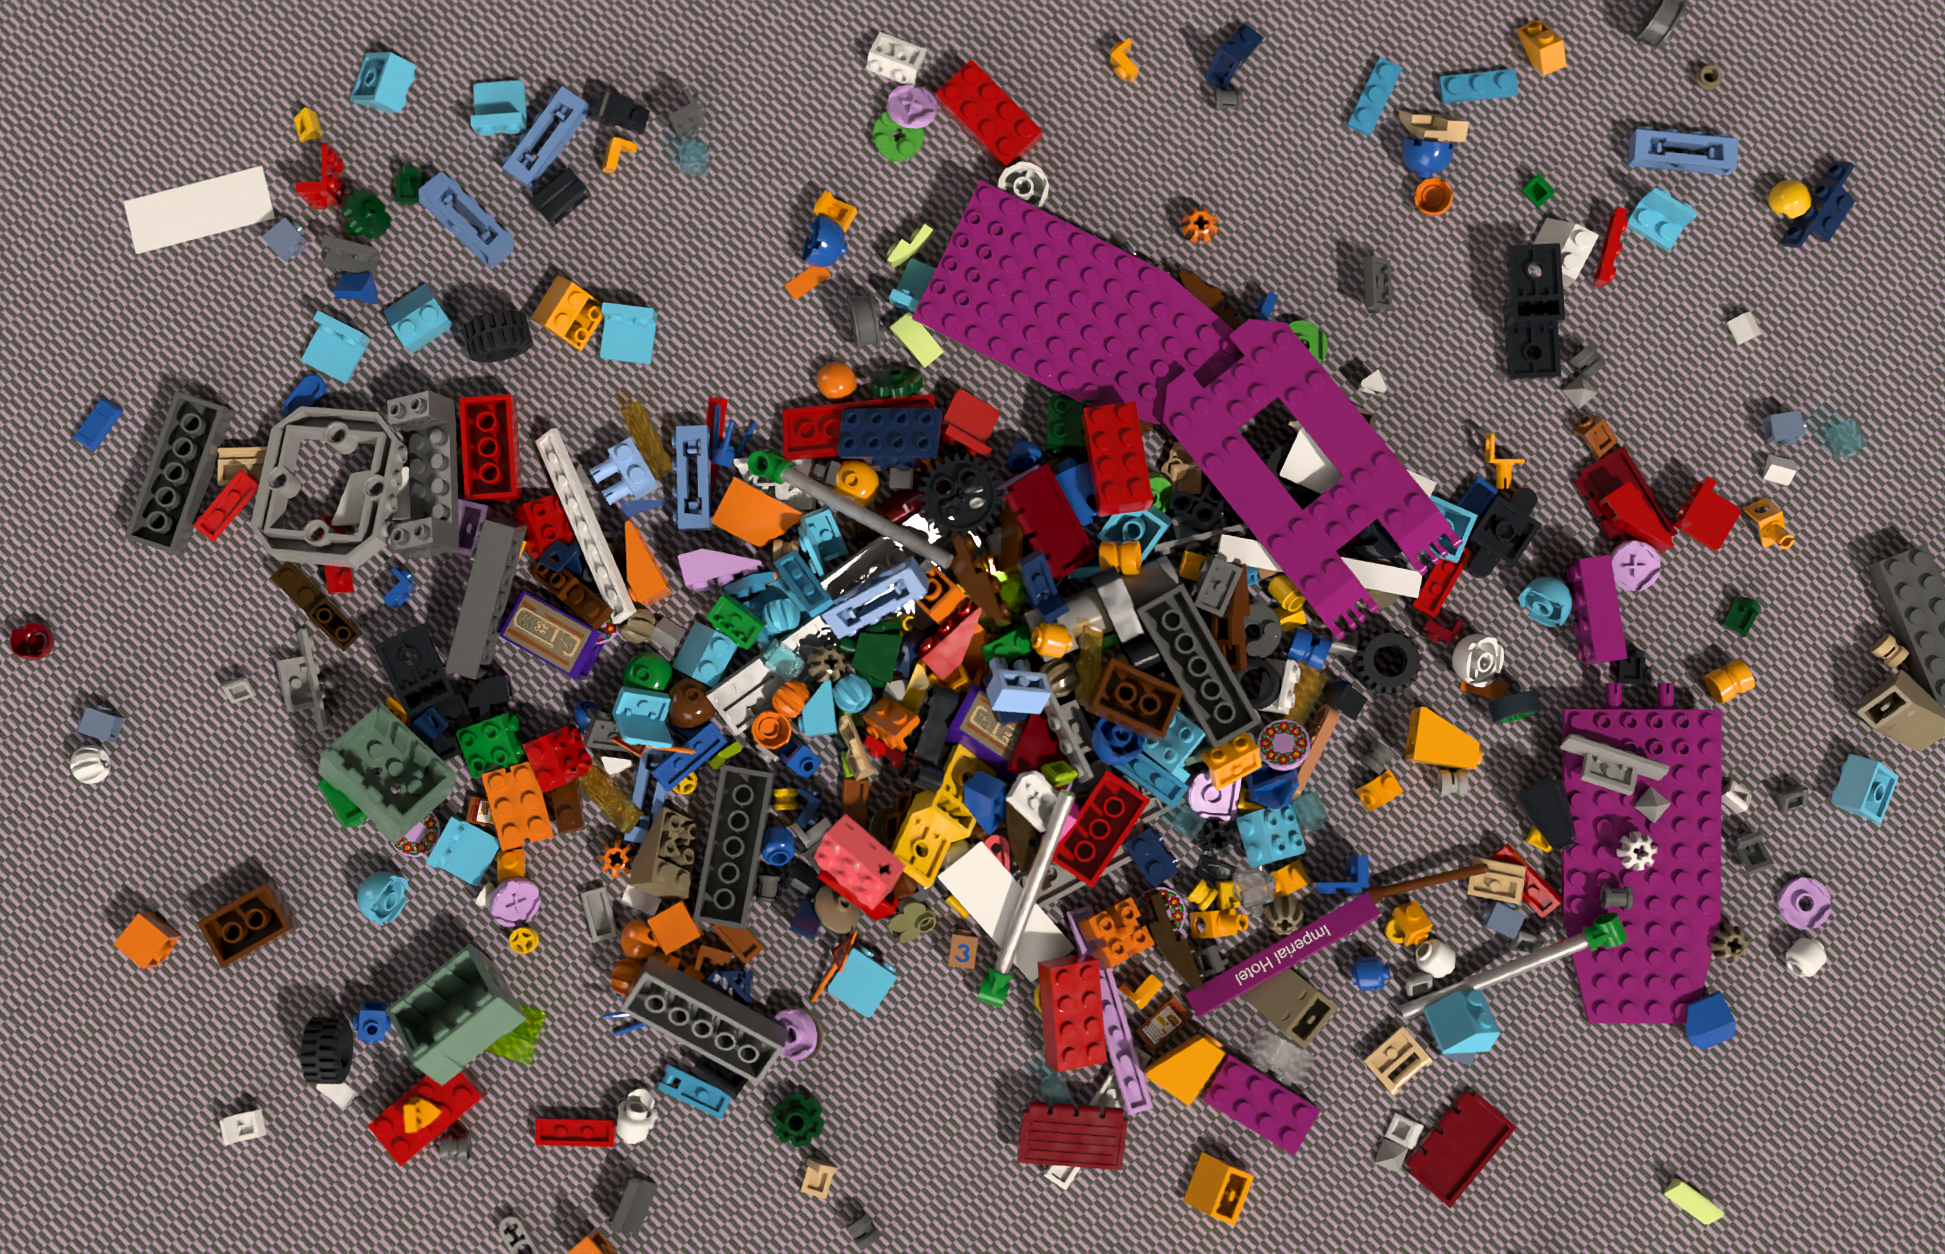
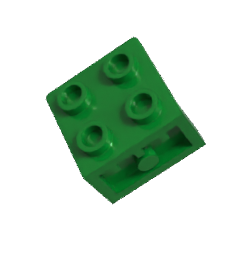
M726 592L720 596L706 617L716 630L724 632L732 638V641L737 646L746 650L758 642L757 637L766 626L765 622Z

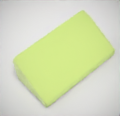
M1673 1178L1664 1191L1666 1197L1703 1224H1710L1722 1218L1725 1214L1723 1210L1677 1178Z

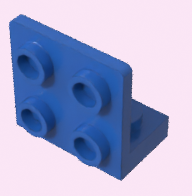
M1350 855V860L1346 861V875L1351 877V881L1310 882L1309 886L1316 888V892L1336 893V888H1342V892L1362 893V888L1369 887L1368 855Z

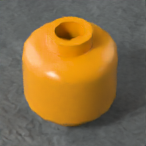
M1043 622L1034 628L1031 645L1041 656L1060 658L1065 654L1066 650H1070L1072 635H1069L1067 627L1063 624Z

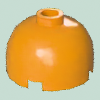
M853 459L841 463L836 474V483L832 490L866 508L872 505L878 497L880 483L875 470L871 469L865 461Z

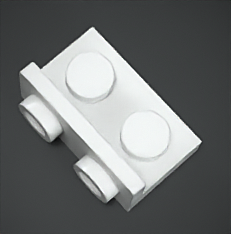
M879 32L869 51L866 69L900 83L914 85L917 72L925 58L927 49Z
M1266 658V661L1279 673L1281 691L1277 700L1270 706L1258 710L1289 715L1290 708H1293L1295 704V693H1293L1295 683H1298L1300 678V668L1292 659L1281 661ZM1265 671L1263 672L1258 698L1265 695L1270 687V679Z

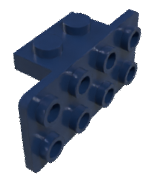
M939 408L845 409L842 412L837 454L842 459H864L869 467L876 471H885L886 468H896L900 471L920 468L921 459H934L938 455L942 412Z

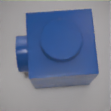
M794 735L776 753L786 765L805 781L817 771L823 762Z

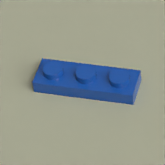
M709 721L679 746L694 749V754L673 751L650 772L663 789L669 792L726 744L727 740L714 723Z

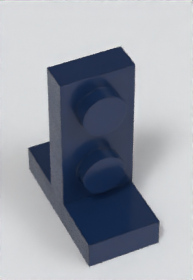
M1243 23L1227 43L1224 41L1219 47L1204 78L1216 87H1220L1221 90H1226L1235 74L1261 44L1264 37Z
M1040 549L1017 561L1025 584V588L1021 589L1022 595L1046 623L1070 611L1068 604L1057 593L1045 555Z

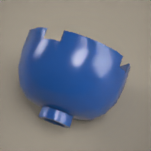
M1403 139L1402 159L1408 169L1417 172L1416 177L1431 178L1432 173H1440L1449 166L1455 144Z
M819 214L810 227L813 230L810 237H806L802 260L804 263L822 268L831 266L839 257L843 258L848 244L844 242L845 234L840 224L829 217Z
M1104 718L1099 719L1091 736V745L1095 754L1105 763L1111 765H1123L1135 759L1142 752L1143 743L1145 742V737Z

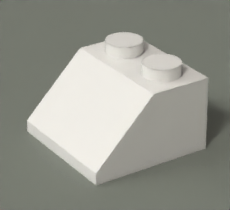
M1547 218L1533 244L1560 243L1563 284L1570 286L1577 279L1599 235L1576 223ZM1530 265V266H1529V267H1531V268H1533V269H1535V270L1541 272V269H1540L1539 266H1537V265Z

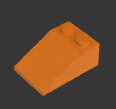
M626 521L627 581L631 586L627 588V591L638 605L641 603L645 607H649L674 592L638 527L632 521Z

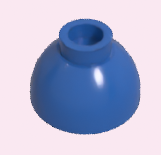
M1018 438L1013 442V446L1008 453V466L1014 471L1024 472L1040 464L1043 460V454L1039 447L1028 441L1027 438Z
M582 701L575 705L574 717L579 725L578 730L580 733L586 735L591 721L587 713L588 708H598L601 705L589 701Z

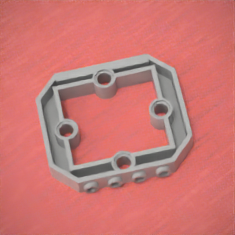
M300 406L271 428L250 527L268 553L279 561L358 568L387 546L393 512L397 510L398 488L401 487L403 481V463L406 462L408 456L406 445L394 429L388 426V421L378 412ZM344 435V438L339 441V438ZM301 439L326 441L341 454L352 453L359 443L376 445L370 476L364 481L362 486L365 500L357 536L337 534L333 528L321 520H312L305 526L303 531L282 529L288 499L295 497L301 488L299 479L294 475ZM383 487L382 491L376 495L377 491ZM324 532L322 538L318 540L319 535Z

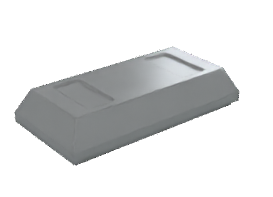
M606 885L580 892L593 943L619 936Z

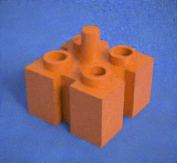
M1132 897L1118 901L1103 909V912L1094 914L1077 923L1086 942L1093 941L1097 948L1092 951V954L1095 958L1099 959L1100 970L1112 968L1129 959V956L1140 953L1155 944L1147 926L1140 927L1136 920L1141 915Z

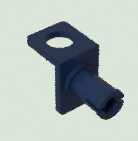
M577 537L569 546L555 541L539 558V563L556 572H560L565 567L581 574L583 570L579 557L583 551ZM557 553L560 562H550V556Z
M431 706L419 718L409 724L407 728L427 745L448 727V724ZM431 716L437 720L439 726L433 722Z

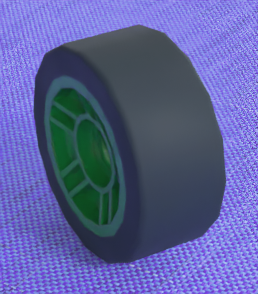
M1536 691L1514 693L1488 703L1493 724L1512 722L1541 712Z

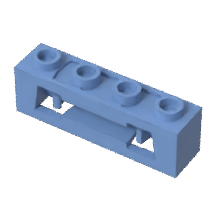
M563 86L559 91L556 90L552 93L546 109L536 115L532 128L529 132L526 131L522 134L516 150L510 152L503 162L504 166L502 168L507 175L530 191H533L587 115L588 104ZM558 116L561 122L554 130V132L551 134L546 143L543 145L541 150L538 152L537 156L539 158L537 161H535V158L531 155L535 153V151L543 142L545 137L554 127V125L556 124L555 119Z
M1640 127L1630 136L1628 166L1729 176L1737 169L1739 139L1730 138L1728 134L1705 136L1703 132L1683 134L1676 129H1667L1662 132L1654 131L1652 127ZM1661 148L1701 152L1703 149L1708 150L1704 153V155L1682 154L1672 152H1665L1664 155H1657L1661 152Z
M441 171L419 188V202L490 270L513 253L514 238L507 229H502L488 211L484 212L478 206L473 196L470 194L466 195L454 178L447 177ZM452 202L456 205L458 212L452 208ZM463 217L482 234L481 239L477 236L478 232Z
M707 425L676 426V433H672V448L677 451V459L672 460L673 474H677V484H673V498L678 500V510L673 511L674 525H678V529L681 532L712 531L710 429ZM698 443H701V456H699ZM686 445H688L690 456H697L698 498L702 501V515H700V504L698 501L689 502L690 514L687 513V501H690V482Z
M911 556L833 598L834 605L823 611L821 615L838 639L846 635L850 637L868 623L869 625L877 623L883 615L899 611L909 601H918L923 598L928 590L929 579L914 557ZM895 583L893 586L894 590L862 606V610L857 612L858 606L888 591L890 585Z
M678 743L672 744V746L678 747L679 745ZM646 748L640 759L639 768H634L632 782L635 783L634 793H629L627 808H630L629 818L624 819L621 831L622 834H625L624 840L643 843L649 832L652 816L640 815V825L637 826L639 813L644 809L651 775V770L649 769L651 755L654 754L651 767H655L663 761L664 755L667 757L673 751ZM658 781L651 813L654 814L652 825L661 808L666 807L669 792L665 791Z

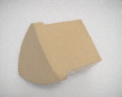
M808 1158L806 1162L808 1168L801 1192L826 1199L833 1174L837 1173L838 1167L823 1160Z

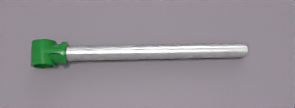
M763 449L749 456L748 468L753 475L758 477L764 476L779 485L786 482L945 569L951 564L953 554L792 468V462L783 458L776 449ZM763 458L767 461V467L763 463Z
M1060 790L997 961L989 965V975H985L977 997L979 1001L998 1008L1003 1006L1010 987L1008 981L1012 980L1014 975L1011 970L1012 963L1075 799V794L1070 791Z
M1616 912L1602 914L1594 919V925L1581 927L1582 933L1402 1004L1399 1007L1406 1021L1423 1014L1426 1007L1456 991L1483 990L1588 947L1591 951H1595L1600 945L1604 948H1612L1623 944L1628 937L1620 917Z

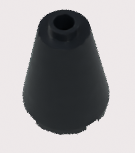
M1553 775L1533 782L1534 786L1528 789V791L1526 787H1523L1514 794L1513 797L1517 805L1552 849L1558 848L1559 851H1564L1574 846L1573 841L1577 837L1562 776Z

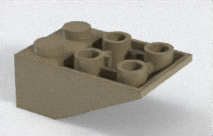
M1900 670L1865 695L1856 711L1876 731L1918 752H1922L1945 736V709L1903 670Z
M662 807L633 860L629 885L665 901L688 898L701 824L666 807Z
M1290 968L1240 995L1305 1049L1338 1009L1335 1004Z

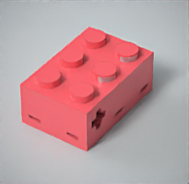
M846 814L824 834L823 840L813 857L822 869L832 874L840 885L848 888L857 896L861 903L868 905L872 910L892 891L906 867L905 864Z

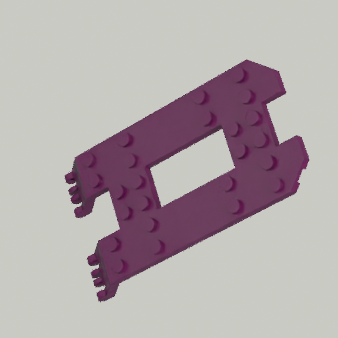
M1249 319L1229 335V338L1244 355L1237 363L1205 388L1201 386L1188 369L1167 385L1163 423L1289 577L1329 630L1340 641L1345 637V633L1333 620L1342 615L1347 625L1354 630L1357 625L1347 614V609H1350L1362 623L1366 617L1355 607L1354 604L1362 598L1371 613H1375L1380 608L1355 574L1336 551L1377 519L1394 539L1411 565L1422 576L1428 569L1417 558L1416 555L1424 550L1433 564H1437L1440 560L1428 545L1432 543L1442 557L1445 558L1448 555V551L1438 542L1437 538L1445 534L1454 548H1458L1463 542L1453 531L1433 501L1286 322ZM1276 398L1280 399L1343 477L1303 510L1238 431L1241 426Z

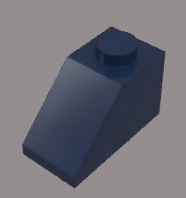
M814 897L812 899L809 898V900H802L789 928L790 931L812 940L817 938L823 924L815 911Z

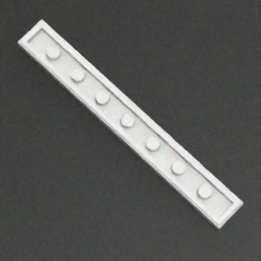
M551 428L535 441L602 598L607 605L615 610L611 614V619L614 624L621 623L637 611L557 428Z
M1220 534L1217 558L1229 563H1246V566L1284 573L1259 541ZM1341 557L1364 588L1418 598L1422 576L1417 571Z

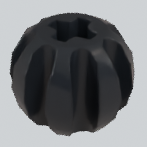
M1217 820L1216 828H1213L1209 821L1204 825L1208 830L1207 834L1199 831L1198 839L1205 840V844L1199 846L1203 853L1210 848L1209 858L1217 859L1218 851H1221L1225 858L1231 854L1227 850V846L1229 844L1233 847L1236 846L1237 840L1229 839V836L1235 833L1232 826L1224 831L1225 821ZM1216 832L1219 836H1223V841L1219 842L1218 847L1216 843H1211V838L1215 837Z

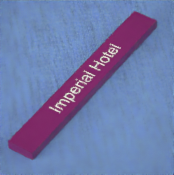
M1366 892L1202 984L1203 989L1197 990L1195 988L1185 995L1196 1016L1201 1018L1382 915L1369 893Z

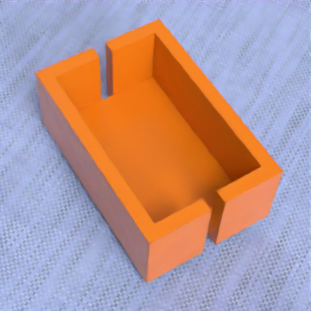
M530 762L511 766L508 773L503 768L481 774L502 852L525 846L524 839L529 838V843L532 844L553 838L554 836L542 791Z

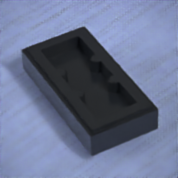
M701 1055L691 1070L734 1100L749 1080L704 1055Z

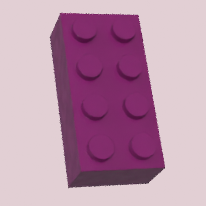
M1611 555L1579 559L1567 564L1564 575L1566 583L1570 584L1573 595L1572 610H1574L1576 619L1573 620V630L1579 638L1580 645L1577 646L1579 660L1583 662V666L1628 658Z
M1226 1052L1200 1097L1204 1102L1293 1156L1297 1153L1321 1111L1314 1104Z

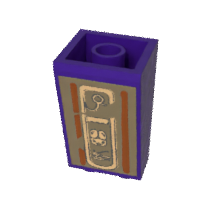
M523 590L522 594L518 593L512 602L514 609L510 616H505L500 624L499 629L502 631L499 636L576 680H586L605 643H596L599 638L607 639L609 634L601 630L597 631L590 624L529 591Z
M973 683L949 727L944 745L952 749L954 745L961 744L995 772L1015 782L1019 775L1006 768L1025 719L1001 727L995 710L991 709L987 691Z

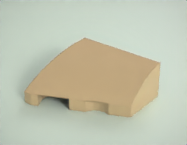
M1407 110L1399 111V118L1409 132L1423 141L1466 142L1469 121L1451 115L1424 112L1423 115L1410 113Z
M1180 442L1174 443L1170 451L1169 460L1164 463L1161 469L1162 475L1170 482L1173 493L1183 490L1195 496H1201L1204 492L1205 473Z
M849 715L842 716L837 727L849 748L845 761L855 780L858 781L875 774V770L852 718Z

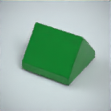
M1540 173L1521 189L1537 208L1541 207L1556 193Z

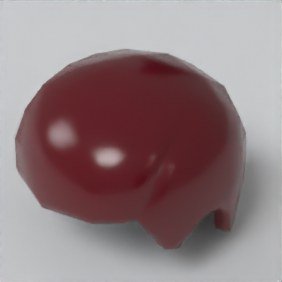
M27 622L22 628L12 631L9 645L11 651L18 657L28 661H38L52 651L55 639L52 630L45 624Z

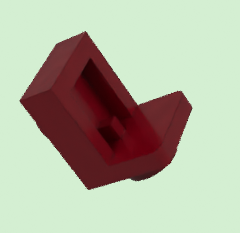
M1429 619L1424 621L1420 631L1425 633L1424 637L1435 644H1438L1440 641L1445 645H1449L1453 641L1457 642L1464 631L1461 626L1464 621L1461 619L1455 620L1448 630Z

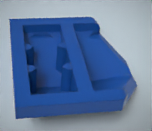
M1264 762L1261 764V768L1247 775L1250 800L1271 809H1280L1288 805L1299 786L1297 768L1282 771L1273 769Z
M1716 991L1686 1005L1687 1019L1685 1030L1691 1044L1705 1050L1736 1036L1735 1019L1720 991Z

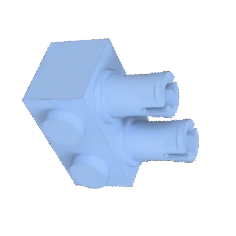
M630 437L608 449L610 453L609 459L589 469L597 484L616 472L622 474L621 481L602 490L609 505H612V503L628 494H634L636 500L659 488Z
M999 657L993 658L989 662L993 678L986 689L991 709L1040 714L1051 695L1046 673L1031 672L1028 660L1024 662L1023 660H1018L1013 664L1014 670H1007L1004 658L1000 660Z

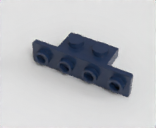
M1834 161L1827 169L1826 174L1810 196V208L1804 214L1796 217L1780 241L1783 246L1800 248L1811 232L1820 242L1828 243L1855 203V200L1842 187L1855 167L1852 162Z

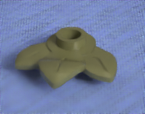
M912 901L903 905V912H898L890 918L887 927L892 931L900 932L899 943H906L917 938L920 933L932 930L936 925V915L932 909L925 908L923 903Z

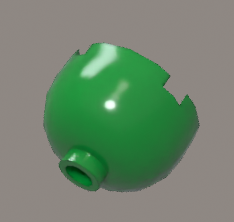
M652 651L640 652L632 656L625 664L622 672V684L624 687L668 693L674 682V670L670 662L662 655Z

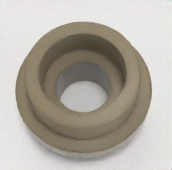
M1713 65L1702 66L1695 75L1697 85L1707 91L1715 89L1722 79L1720 70ZM1704 75H1709L1711 82H1707L1704 79Z

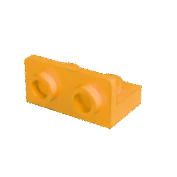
M1247 732L1236 736L1215 749L1211 748L1201 754L1202 760L1209 767L1211 784L1217 791L1262 767L1259 747Z

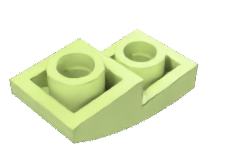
M924 224L921 230L917 228L909 239L912 242L911 244L901 239L898 245L894 243L886 255L889 257L887 259L888 266L891 268L897 267L914 257L934 236L933 229Z
M907 311L889 328L903 347L910 351L920 366L925 368L944 351L921 324L912 320L913 315Z

